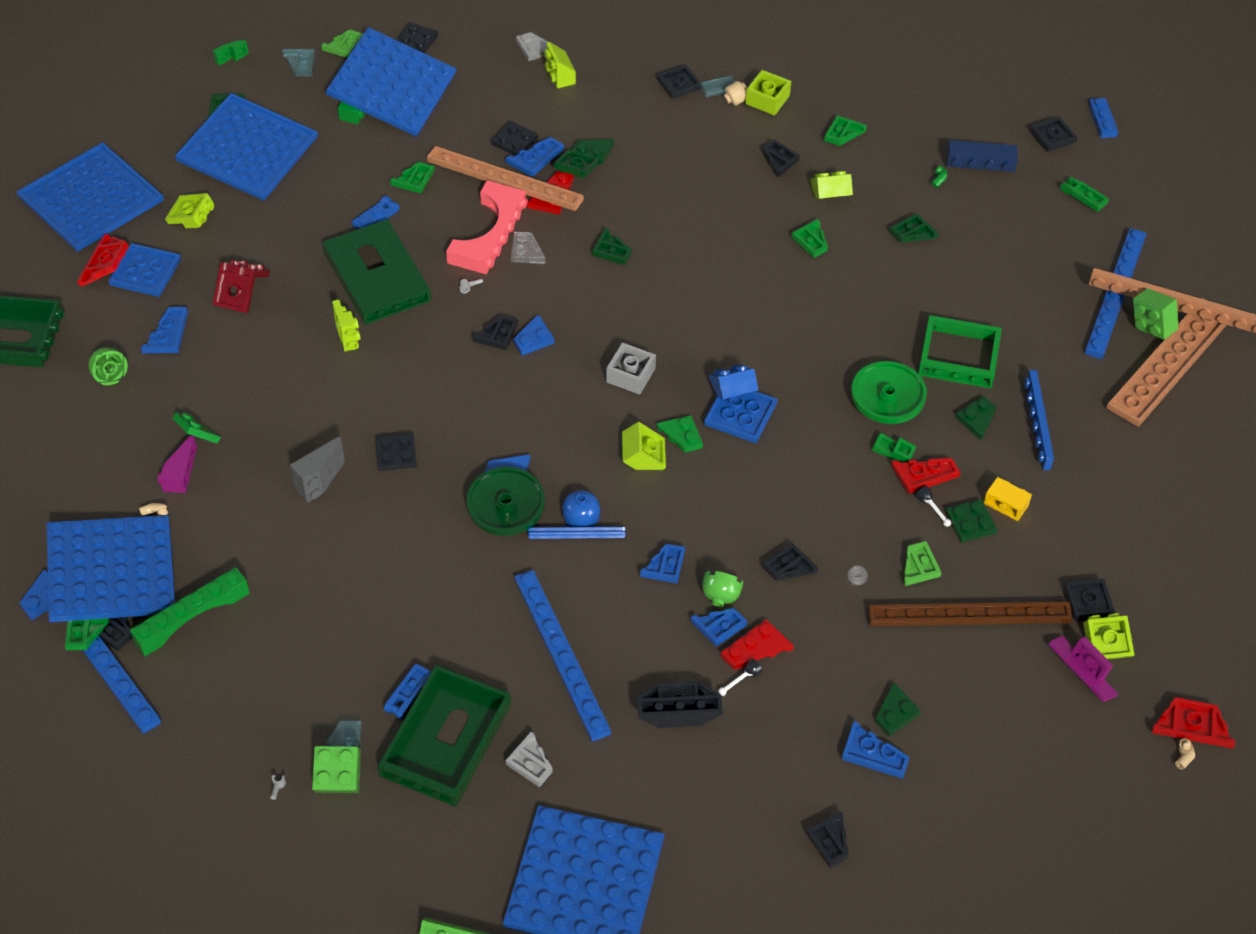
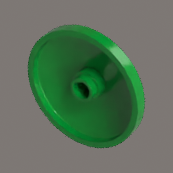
M892 361L875 362L865 366L854 377L851 388V397L856 408L869 419L885 424H898L913 419L922 411L927 396L926 385L921 376L912 368Z

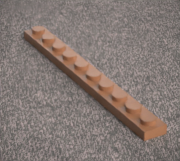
M437 146L427 156V161L484 181H491L524 190L528 196L576 211L584 200L582 194Z
M1093 269L1089 282L1091 286L1135 298L1148 288L1177 299V311L1256 333V314L1100 269Z

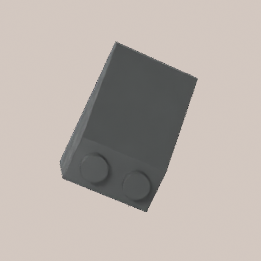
M340 437L333 439L290 464L294 488L307 503L317 499L325 492L345 463Z

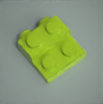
M208 193L180 195L165 220L168 224L182 223L185 228H199L202 223L206 222L207 214L214 209V203Z
M340 300L332 301L335 324L344 352L359 348L358 341L361 338L359 331L356 330L359 328L357 318H353L351 311L346 312V308L341 306Z
M1120 613L1108 615V618H1101L1100 615L1088 617V620L1083 623L1086 638L1107 660L1135 656L1128 616H1120Z

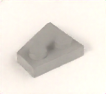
M531 32L516 36V42L528 61L545 56L546 40Z
M532 732L506 759L507 766L538 787L553 772L552 766L545 758L544 752L539 747Z

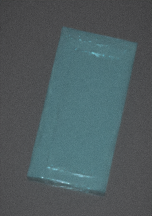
M726 76L701 82V89L706 97L725 93V88L735 81L732 76Z

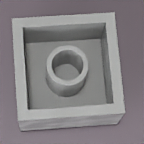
M622 343L607 367L606 382L640 395L655 371L656 355Z

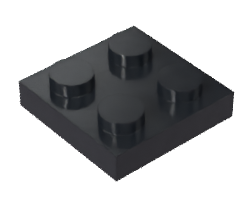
M409 22L396 40L425 54L438 37V31Z
M686 64L657 74V80L672 99L700 90L702 86Z
M1059 116L1032 125L1030 128L1031 133L1048 152L1075 143L1078 138Z
M510 121L491 140V145L516 156L519 154V151L523 149L526 151L538 139V133Z
M414 433L376 437L379 471L417 467Z
M1105 579L1065 582L1064 588L1074 620L1088 619V617L1095 615L1108 617V615L1115 613Z

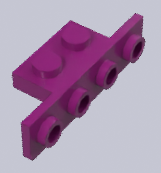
M1063 636L1050 641L1049 646L1098 698L1106 702L1117 697L1118 693L1105 680L1113 665L1086 637L1081 638L1075 647Z

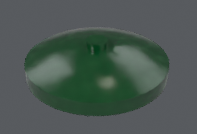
M498 467L484 472L473 481L467 493V510L472 521L480 529L499 536H511L527 531L538 522L545 507V495L540 482L529 472L515 467Z

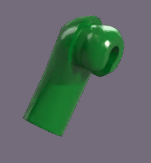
M942 166L935 170L938 176L931 182L935 188H938L947 178V170Z

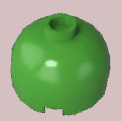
M104 347L96 350L91 355L88 368L90 374L97 382L102 385H113L120 381L117 379L121 378L122 375L125 376L128 364L127 359L121 352L111 347Z
M707 571L703 578V592L712 601L713 605L723 607L724 604H730L739 598L743 588V581L737 582L738 577L728 573L716 571L715 575H710V571Z

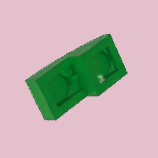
M238 40L214 49L215 63L220 66L230 59L237 61L249 54L247 41Z
M880 433L872 451L892 459L909 462L916 446L902 438L896 441Z

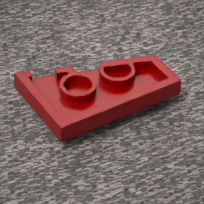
M952 458L929 459L927 462L909 460V463H899V461H892L891 463L893 470L908 494L919 491L925 486L931 487L960 477L961 473Z

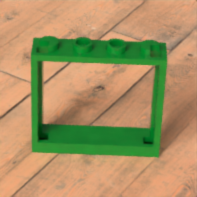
M929 315L919 375L991 389L995 376L1002 328ZM932 331L993 341L989 370L927 359Z

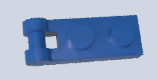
M384 196L379 203L354 219L352 226L358 230L384 221L399 210L400 205L392 202L388 196Z
M415 664L386 702L384 711L389 714L394 713L397 718L403 720L414 704L431 671ZM398 701L403 703L400 707L396 705Z

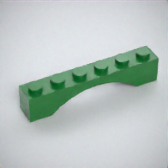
M236 567L130 629L134 644L144 657L162 647L178 628L196 615L217 606L233 604L250 594L247 580Z

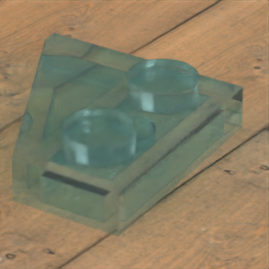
M283 49V55L287 58L288 64L293 69L295 76H312L315 58L314 49Z
M340 721L335 728V732L327 739L326 746L359 747L360 749L361 721Z

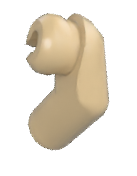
M150 503L139 508L142 517L157 512L158 516L168 514L167 505L164 503Z
M1187 738L1180 740L1179 750L1181 757L1175 762V765L1181 770H1184L1195 758L1193 744Z

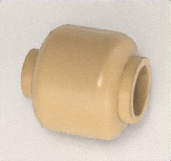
M739 81L730 84L725 88L724 99L728 104L739 105L746 101L747 87L743 82L740 83Z

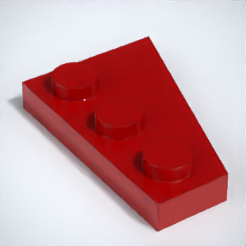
M557 171L547 183L570 190L574 175ZM534 197L527 202V208L559 215L563 208Z
M766 619L722 651L721 657L736 670L745 667L746 663L751 659L757 661L768 656L769 658L774 657L777 653L785 650L786 652L791 651L794 645Z

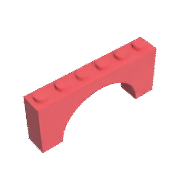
M486 181L480 192L481 204L489 207L498 216L497 223L488 233L472 240L453 239L446 251L448 264L487 274L489 269L493 268L496 256L500 255L502 245L506 244L509 233L513 231L516 220L520 219L522 209L526 208L528 200L524 190L491 181Z

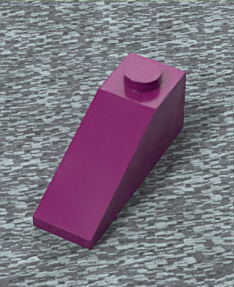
M193 435L187 438L163 465L162 472H159L158 483L161 484L163 492L186 493L197 450Z

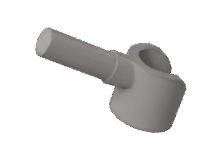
M466 279L461 280L460 292L463 294L468 293L471 286L481 284L483 280L478 279L469 282Z
M276 774L272 775L274 786L271 799L273 800L276 799L278 790L286 785L284 775L280 781H276Z

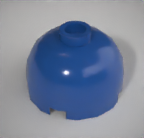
M585 490L570 493L565 498L562 506V516L565 523L570 527H593L601 516L600 504L596 496Z

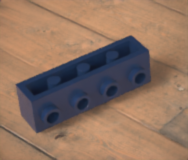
M949 140L947 167L1015 172L1018 161L1017 145Z

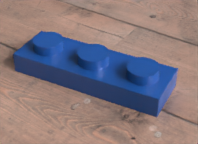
M1106 98L1090 99L1089 107L1100 137H1117L1118 129Z

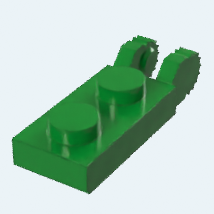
M1069 177L1066 180L1067 183L1064 182L1060 185L1061 190L1065 194H1070L1096 212L1108 204L1109 199L1073 177Z

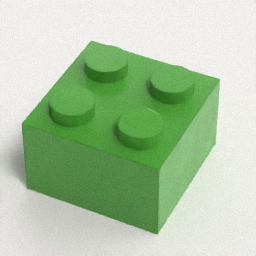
M1148 288L1133 298L1136 329L1164 340L1178 330L1177 299Z
M315 746L313 791L316 793H359L361 750L359 747Z

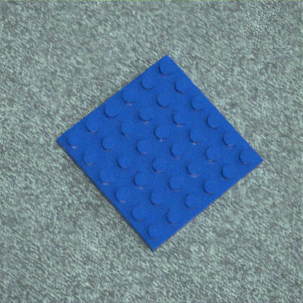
M368 27L328 87L326 94L417 137L455 76L457 69Z
M230 93L175 155V159L182 164L265 201L316 140L318 132Z
M103 142L17 191V196L77 252L102 238L104 234L112 232L164 201L163 195Z
M169 515L47 522L49 622L156 615L175 603Z
M538 805L504 918L503 927L533 934H640L665 834Z

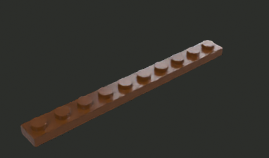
M1069 602L869 605L868 608L870 626L1071 623L1073 619Z

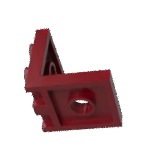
M240 259L221 262L213 305L249 313L255 278L269 277L270 270L264 269V265L248 264V261ZM232 286H235L238 290L236 296L230 293Z

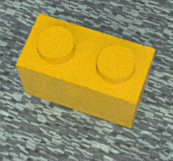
M997 477L986 493L984 504L1019 521L1029 506L1032 494Z

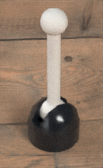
M928 486L921 488L916 493V497L923 503H929L944 521V526L949 527L951 521L946 519L933 503L931 489Z
M751 659L745 665V672L726 687L719 688L718 693L723 696L728 689L744 677L759 675L762 672L759 663L755 659Z

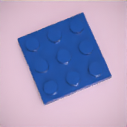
M131 243L118 268L110 277L109 284L110 286L160 297L182 260L181 255Z
M756 391L726 399L717 397L704 421V425L757 444L777 405L778 399Z

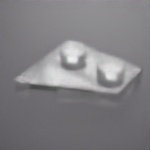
M514 232L511 262L545 264V256L532 232Z

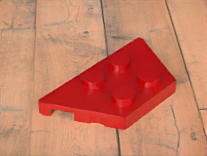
M104 234L77 280L80 287L114 272L129 247L126 241L118 240L114 236L111 238L108 234Z
M1175 697L1152 729L1154 734L1180 739L1187 738L1190 741L1231 749L1235 746V740L1231 739L1227 731L1228 726L1225 720L1222 719L1218 706L1214 704Z

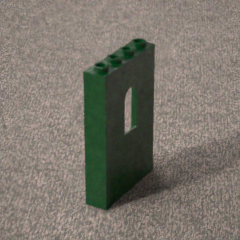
M388 219L322 242L324 254L364 325L431 302L430 288ZM363 245L373 246L385 265L368 270L358 253V249Z
M0 296V328L26 330L32 334L30 340L24 343L0 341V364L44 367L45 361L49 359L50 347L54 345V336L59 331L60 320L64 317V309L61 308L59 301Z
M435 665L378 765L379 777L457 807L511 706V694L503 689L493 688L485 682L475 681L467 675L454 673L449 668H441ZM461 709L467 712L469 719L455 745L451 746L436 740L449 714L454 710Z

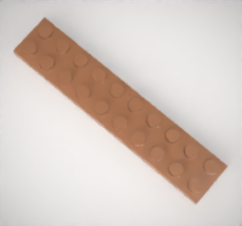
M1187 314L1178 324V330L1158 346L1107 405V409L1139 427L1227 325Z

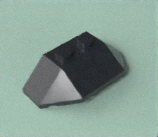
M699 681L656 683L637 698L638 718L658 728L702 726L723 715L721 694Z

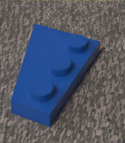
M549 137L534 144L533 148L527 151L523 149L514 157L511 155L506 157V163L533 177L564 149V144Z
M169 307L159 321L156 331L150 334L148 343L142 346V353H179L188 315L187 307Z
M855 721L842 756V760L901 779L904 778L910 758L889 743L885 744L876 738V735L871 731L867 732L862 729L860 724Z

